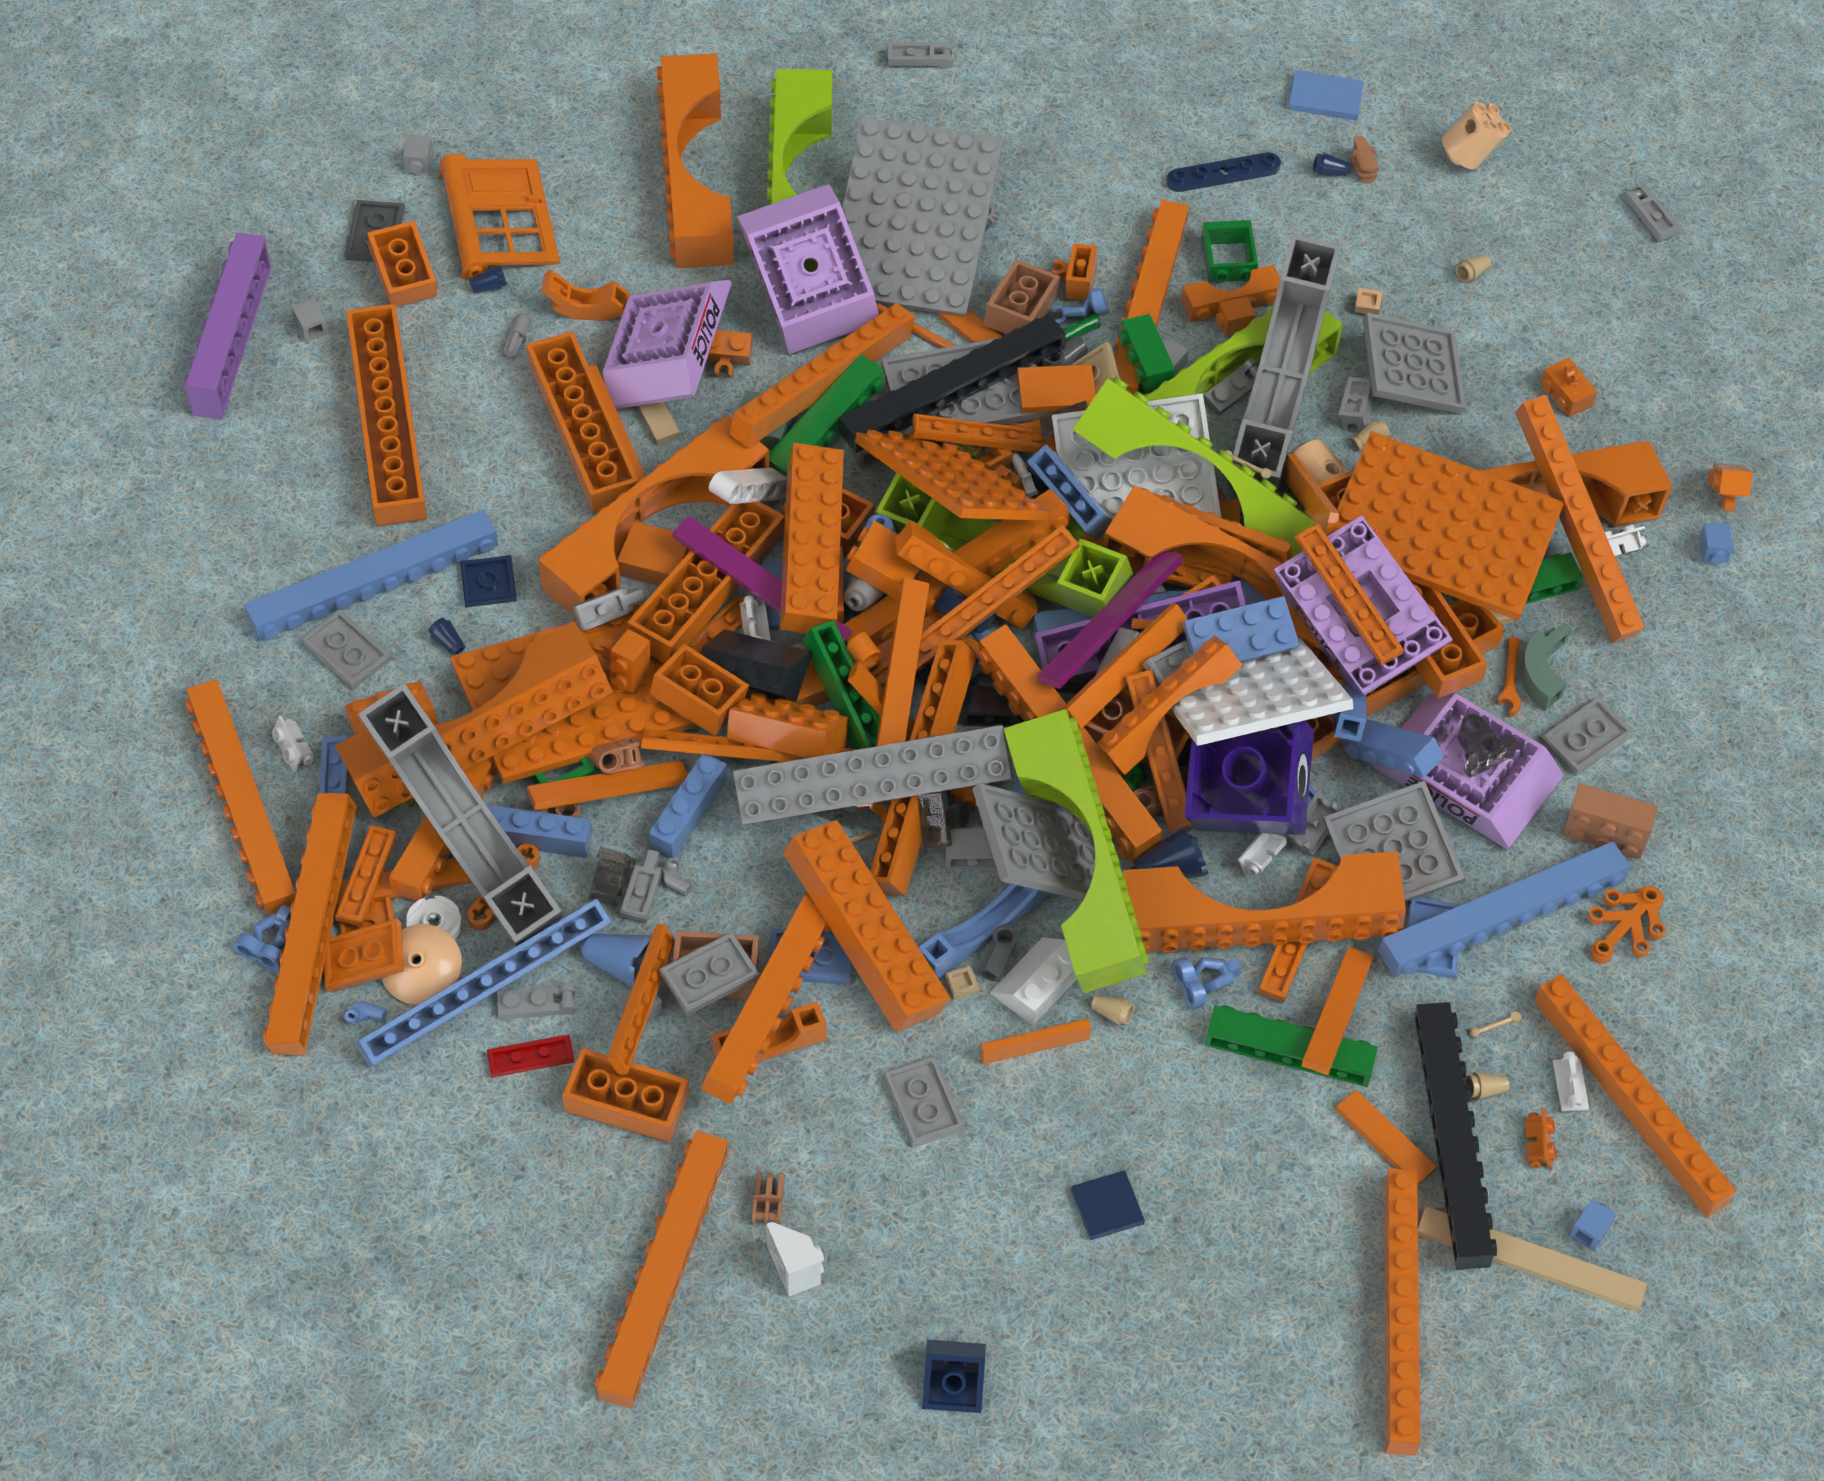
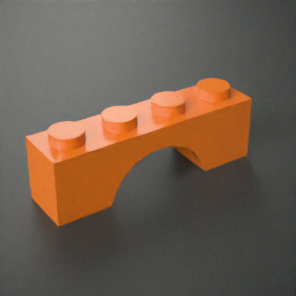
M1270 265L1251 270L1248 283L1236 290H1221L1212 286L1206 280L1184 285L1181 302L1190 322L1206 321L1211 317H1215L1216 313H1218L1220 302L1245 296L1248 297L1253 309L1263 305H1274L1280 276L1275 266Z
M818 1002L791 1009L788 1015L782 1019L776 1033H769L767 1038L771 1039V1042L765 1054L759 1053L756 1059L763 1061L827 1040V1024ZM731 1029L711 1035L712 1052L715 1059Z

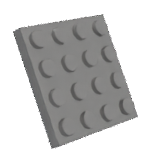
M1369 312L1365 314L1363 324L1373 396L1462 414L1466 409L1455 331Z
M1425 781L1323 817L1340 861L1343 855L1398 851L1405 902L1465 881L1464 874Z

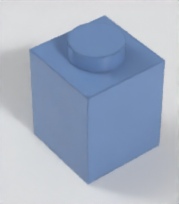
M1704 523L1699 535L1703 562H1712L1714 564L1728 562L1733 551L1730 524Z
M1592 1199L1574 1224L1569 1236L1595 1251L1612 1226L1616 1214L1607 1205Z

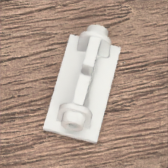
M1635 525L1621 528L1620 533L1612 535L1611 531L1605 532L1614 556L1622 554L1619 545H1622L1624 554L1641 550L1643 546H1646L1645 537L1640 536L1639 533L1645 529V526L1635 529Z
M754 596L744 597V602L739 603L744 634L771 641L766 603L760 599L754 600Z
M278 716L275 727L272 730V736L282 750L285 762L289 764L294 773L299 764H304V766L312 764L314 754L307 742L297 743L304 739L297 722L292 721V719L284 721L282 716Z
M1260 833L1238 858L1244 875L1248 878L1250 874L1253 876L1261 874L1272 861L1271 855L1268 854L1276 856L1287 845V835Z
M1566 1052L1561 1060L1552 1061L1561 1111L1589 1110L1581 1059H1578L1574 1052Z

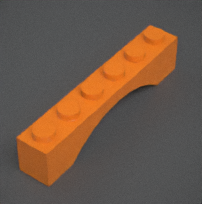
M911 520L895 538L897 555L967 597L993 579L964 562L944 546L931 532ZM1024 590L996 611L995 614L1023 630L1038 612L1035 596Z
M1213 636L1205 641L1201 648L1190 658L1184 660L1171 676L1166 677L1157 689L1145 696L1142 702L1132 712L1127 713L1118 725L1105 733L1096 744L1112 765L1125 775L1145 757L1147 745L1154 729L1174 704L1198 689L1210 685L1224 684L1243 666L1225 642Z

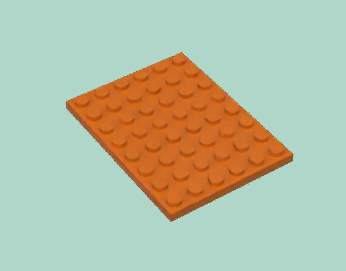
M1371 431L1337 508L1339 519L1336 531L1362 515L1410 581L1519 621L1564 502Z
M645 602L632 605L633 609L626 615L586 631H581L595 652L613 693L493 755L494 765L502 784L530 777L539 772L543 773L580 762V758L583 757L590 759L592 749L600 744L615 742L628 737H639L642 740L645 729L682 732L699 727L650 695L654 674L664 665L663 662L650 656L649 674L633 693L619 689L610 682V661L600 656L604 650L601 648V645L606 639L617 643L627 631V622ZM564 625L451 656L452 668L471 712L494 698L513 679L523 662L526 645Z

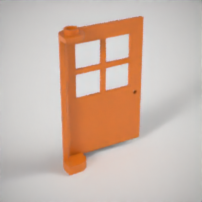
M449 154L441 159L438 171L440 178L444 179L462 263L461 279H472L486 271L488 266L560 264L536 159H466L465 154ZM533 210L537 228H509L506 211ZM473 211H500L504 228H476ZM478 234H505L509 252H481ZM511 234H538L542 251L515 252Z

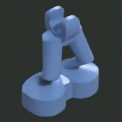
M1101 288L1090 290L1082 307L1056 305L1050 309L1051 313L1057 310L1062 311V317L1055 319L1058 324L1064 323L1067 318H1086L1091 307L1099 316L1109 313L1107 301Z
M282 905L277 914L271 913L268 917L254 924L253 936L241 933L233 944L234 951L252 962L258 961L261 966L274 972H279L280 954L282 952L280 949L286 943L285 930L291 920L290 907ZM274 927L279 931L271 945L263 943L262 932Z
M1188 957L1174 960L1172 963L1173 974L1180 988H1183V995L1192 1010L1205 1005L1206 993L1233 983L1234 978L1240 975L1239 970L1242 969L1239 959L1226 962L1225 959L1201 957L1195 967ZM1204 968L1217 970L1219 975L1204 984L1197 977Z

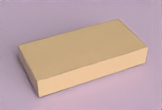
M664 402L638 406V410L657 445L680 437V431Z

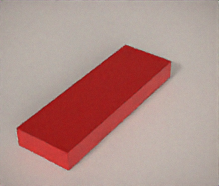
M570 1034L487 1049L491 1078L575 1063Z

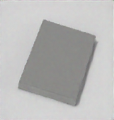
M340 609L300 639L301 644L351 690H354L392 660V655Z
M1596 697L1543 734L1540 741L1577 776L1631 738L1634 731L1599 697Z
M733 932L659 969V974L686 1016L760 978V973Z
M935 1056L883 1072L882 1077L912 1148L965 1131V1125Z

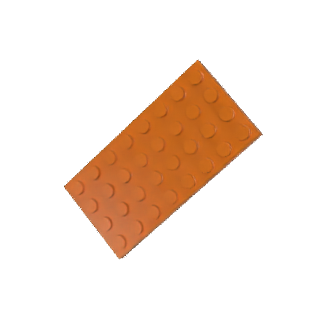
M867 430V433L856 432L855 443L959 518L1046 521L1048 510L1040 506L1039 501L1027 497L1023 490L1011 486L1012 483L998 477L997 472L985 468L984 463L972 459L971 454L959 450L958 446L954 443L913 438V432H909V435L896 431H888V434H882L875 430Z

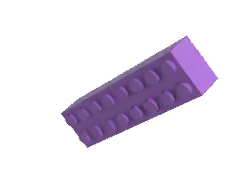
M236 232L234 241L229 243V256L223 262L222 277L216 282L215 298L210 300V313L204 319L202 337L199 336L197 339V352L191 358L189 376L186 375L184 378L183 388L187 391V404L191 406L193 416L223 419L272 267L266 238L261 235Z
M1235 581L1142 605L1121 627L1141 633L1143 630L1131 629L1132 618L1155 620L1172 603L1178 604L1188 620L1246 606L1243 587L1240 581ZM1092 619L1035 633L1043 669ZM1118 630L1062 687L1091 680L1097 675L1096 673ZM1181 633L1163 651L1185 640L1188 642L1186 634Z

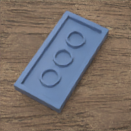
M1285 596L1186 620L1182 623L1192 655L1201 648L1205 641L1213 636L1225 642L1241 663L1294 650L1300 646Z

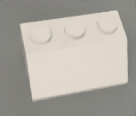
M1042 937L993 988L990 994L1033 1026L1077 980L1066 941Z

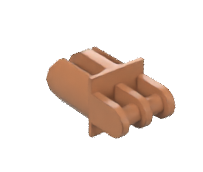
M1357 136L1354 140L1355 144L1353 146L1350 167L1354 166L1361 182L1370 184L1375 181L1379 171V165L1374 156L1376 147H1369L1365 137Z
M757 1171L755 1194L753 1196L752 1223H756V1220H764L766 1224L768 1221H777V1224L781 1225L784 1173H779L776 1196L772 1194L774 1173H767L766 1192L761 1194L762 1172ZM757 1208L765 1209V1212L757 1211ZM770 1209L778 1210V1213L769 1211Z

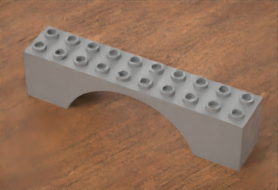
M1292 234L1261 360L1233 452L1234 456L1261 469H1269L1271 477L1267 481L1276 486V493L1278 492L1286 455L1291 443L1341 250V245ZM1232 461L1235 465L1241 467V464ZM1255 472L1256 474L1253 477L1261 482L1263 480L1261 474Z
M402 684L358 713L362 724L515 946L535 936L561 918V909L481 799L406 684Z
M1002 725L753 766L733 771L742 825L1011 779Z

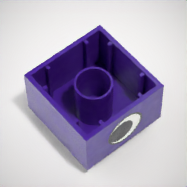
M1304 720L1198 746L1192 739L1184 818L1200 831L1305 835L1314 729Z

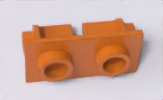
M1541 1107L1542 1115L1531 1112L1525 1119L1527 1140L1537 1139L1536 1142L1526 1143L1527 1162L1531 1168H1540L1542 1164L1546 1163L1549 1169L1553 1170V1160L1557 1159L1556 1146L1551 1141V1134H1555V1122L1553 1117H1549L1545 1108Z

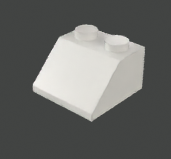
M774 1222L767 1223V1248L788 1296L820 1285L821 1274L824 1273L822 1265L824 1256L820 1246H814L808 1235Z

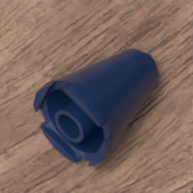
M1189 824L1183 826L1133 860L1135 866L1130 867L1132 870L1178 866L1186 879L1204 877L1209 874L1206 869H1201V867L1206 866L1196 838L1187 833L1192 831Z

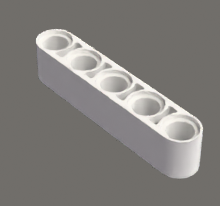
M773 468L720 471L710 481L709 491L730 504L782 500L786 497L787 476Z

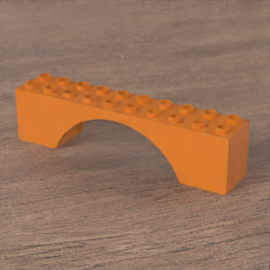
M717 53L661 56V66L656 67L657 81L662 80V82L657 83L658 97L663 98V100H659L660 116H664V118H660L661 134H666L661 135L662 150L667 152L663 153L664 170H669L664 171L665 187L670 188L666 189V204L671 206V208H667L668 225H673L668 226L670 244L674 243V245H670V258L675 259L676 268L734 265L730 197L703 186L692 177L681 161L682 153L688 143L701 130L721 120Z
M728 415L721 420L715 421L708 430L695 436L686 447L677 450L665 463H660L652 473L639 479L636 485L627 492L621 493L613 503L603 507L589 521L583 522L579 529L571 535L565 536L553 549L545 551L540 559H538L541 588L575 617L572 606L621 588L617 560L633 521L642 523L651 515L661 510L685 503L710 502L731 506L730 503L709 491L710 481L720 471L769 468V449L759 441L747 448L730 435L732 418Z
M1649 440L1572 454L1597 515L1607 520L1611 525L1615 527L1659 519L1672 489V484ZM1536 461L1480 470L1550 496Z
M1134 485L1105 532L1102 547L1127 556L1135 575L1153 557L1168 551L1182 555V566L1204 565L1232 573L1255 588L1265 600L1285 596L1274 573V569L1285 563L1284 561H1278L1268 556L1265 551L1245 544L1239 537L1226 534L1218 526L1208 524L1200 520L1195 514L1177 508L1169 500L1158 498L1146 488H1139ZM1285 597L1297 637L1302 639L1326 669L1334 666Z
M572 621L526 645V653L519 670L508 685L494 698L464 716L436 724L434 727L461 769L465 771L613 693L595 652L576 623ZM367 729L335 745L373 818L413 798Z
M1398 851L1343 855L1335 873L1318 891L1300 902L1271 910L1240 909L1213 900L1195 888L1186 879L1178 866L1123 870L1127 891L1132 901L1134 914L1147 954L1151 951L1173 953L1181 949L1201 951L1210 947L1228 949L1239 945L1256 947L1260 944L1268 943L1284 945L1287 942L1298 941L1304 944L1312 943L1315 940L1336 942L1343 938L1364 940L1371 936L1386 937L1403 930L1406 909Z

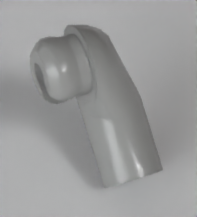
M674 858L667 859L662 866V876L665 885L687 896L692 888V884L680 878L679 862Z

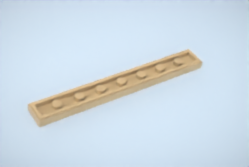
M1425 1206L1418 1227V1235L1452 1247L1447 1213ZM1493 1229L1489 1230L1491 1239H1495L1497 1244V1256H1493V1262L1639 1312L1647 1283Z

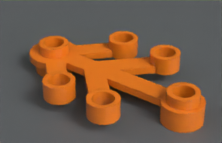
M1644 886L1639 889L1638 893L1621 894L1616 889H1609L1604 896V903L1608 907L1614 908L1619 904H1636V906L1632 910L1605 911L1599 906H1594L1590 909L1588 920L1593 925H1600L1603 922H1620L1605 940L1594 942L1590 950L1591 959L1599 964L1608 963L1613 955V947L1629 929H1631L1633 940L1632 953L1639 958L1645 957L1649 952L1650 944L1644 939L1640 917L1647 912L1650 924L1648 935L1651 939L1660 940L1663 938L1666 927L1660 922L1658 909L1664 901L1662 892L1654 886ZM1646 895H1650L1655 899H1649ZM1609 896H1614L1617 900H1610ZM1593 913L1599 914L1601 918L1594 917ZM1653 928L1659 929L1661 933L1654 932ZM1637 946H1642L1645 948V950L1641 951L1637 948ZM1599 947L1605 948L1607 952L1600 951Z

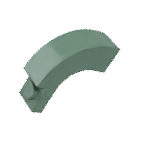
M1562 623L1556 629L1554 627L1551 628L1545 635L1538 630L1528 642L1521 663L1522 684L1529 697L1544 711L1563 697L1567 685L1565 681L1552 671L1547 661L1549 656L1568 641L1571 628L1565 623Z

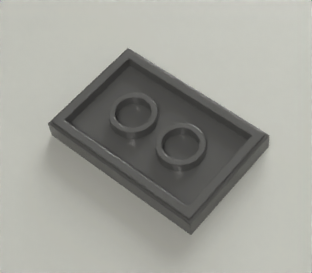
M357 200L345 253L346 260L373 262L368 248L367 232L402 224L405 203Z

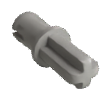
M524 313L517 314L512 329L507 333L508 339L503 349V354L507 355V358L516 357L521 344L526 341V332L531 323V318Z

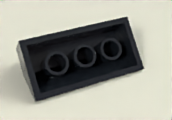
M726 629L722 630L705 644L701 651V655L749 684L748 690L788 699L792 702L797 701L813 654L811 651Z

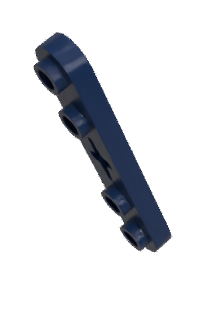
M1267 152L1177 168L1168 173L1166 182L1172 191L1184 192L1272 176L1279 172L1281 160L1276 154ZM1220 170L1228 172L1227 175H1224L1223 172H1220Z

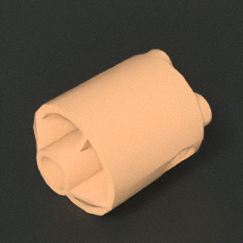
M1480 102L1473 103L1443 135L1442 144L1450 161L1471 170L1476 169L1508 136L1512 128L1499 115L1500 110L1493 103L1488 105Z
M1319 439L1302 443L1296 446L1290 453L1297 456L1317 484L1350 472L1329 447Z

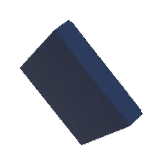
M511 555L460 561L465 608L517 601Z
M1125 1170L1071 1186L1072 1195L1090 1240L1144 1225L1145 1219Z

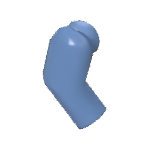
M361 1001L345 1010L344 1019L350 1024H357L368 1018L383 1022L387 1009Z

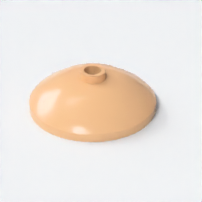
M429 924L412 925L401 930L404 972L381 978L384 986L392 996L409 1005L417 1006L458 982L462 973L463 960L457 942L442 928ZM420 956L421 962L413 964V959Z

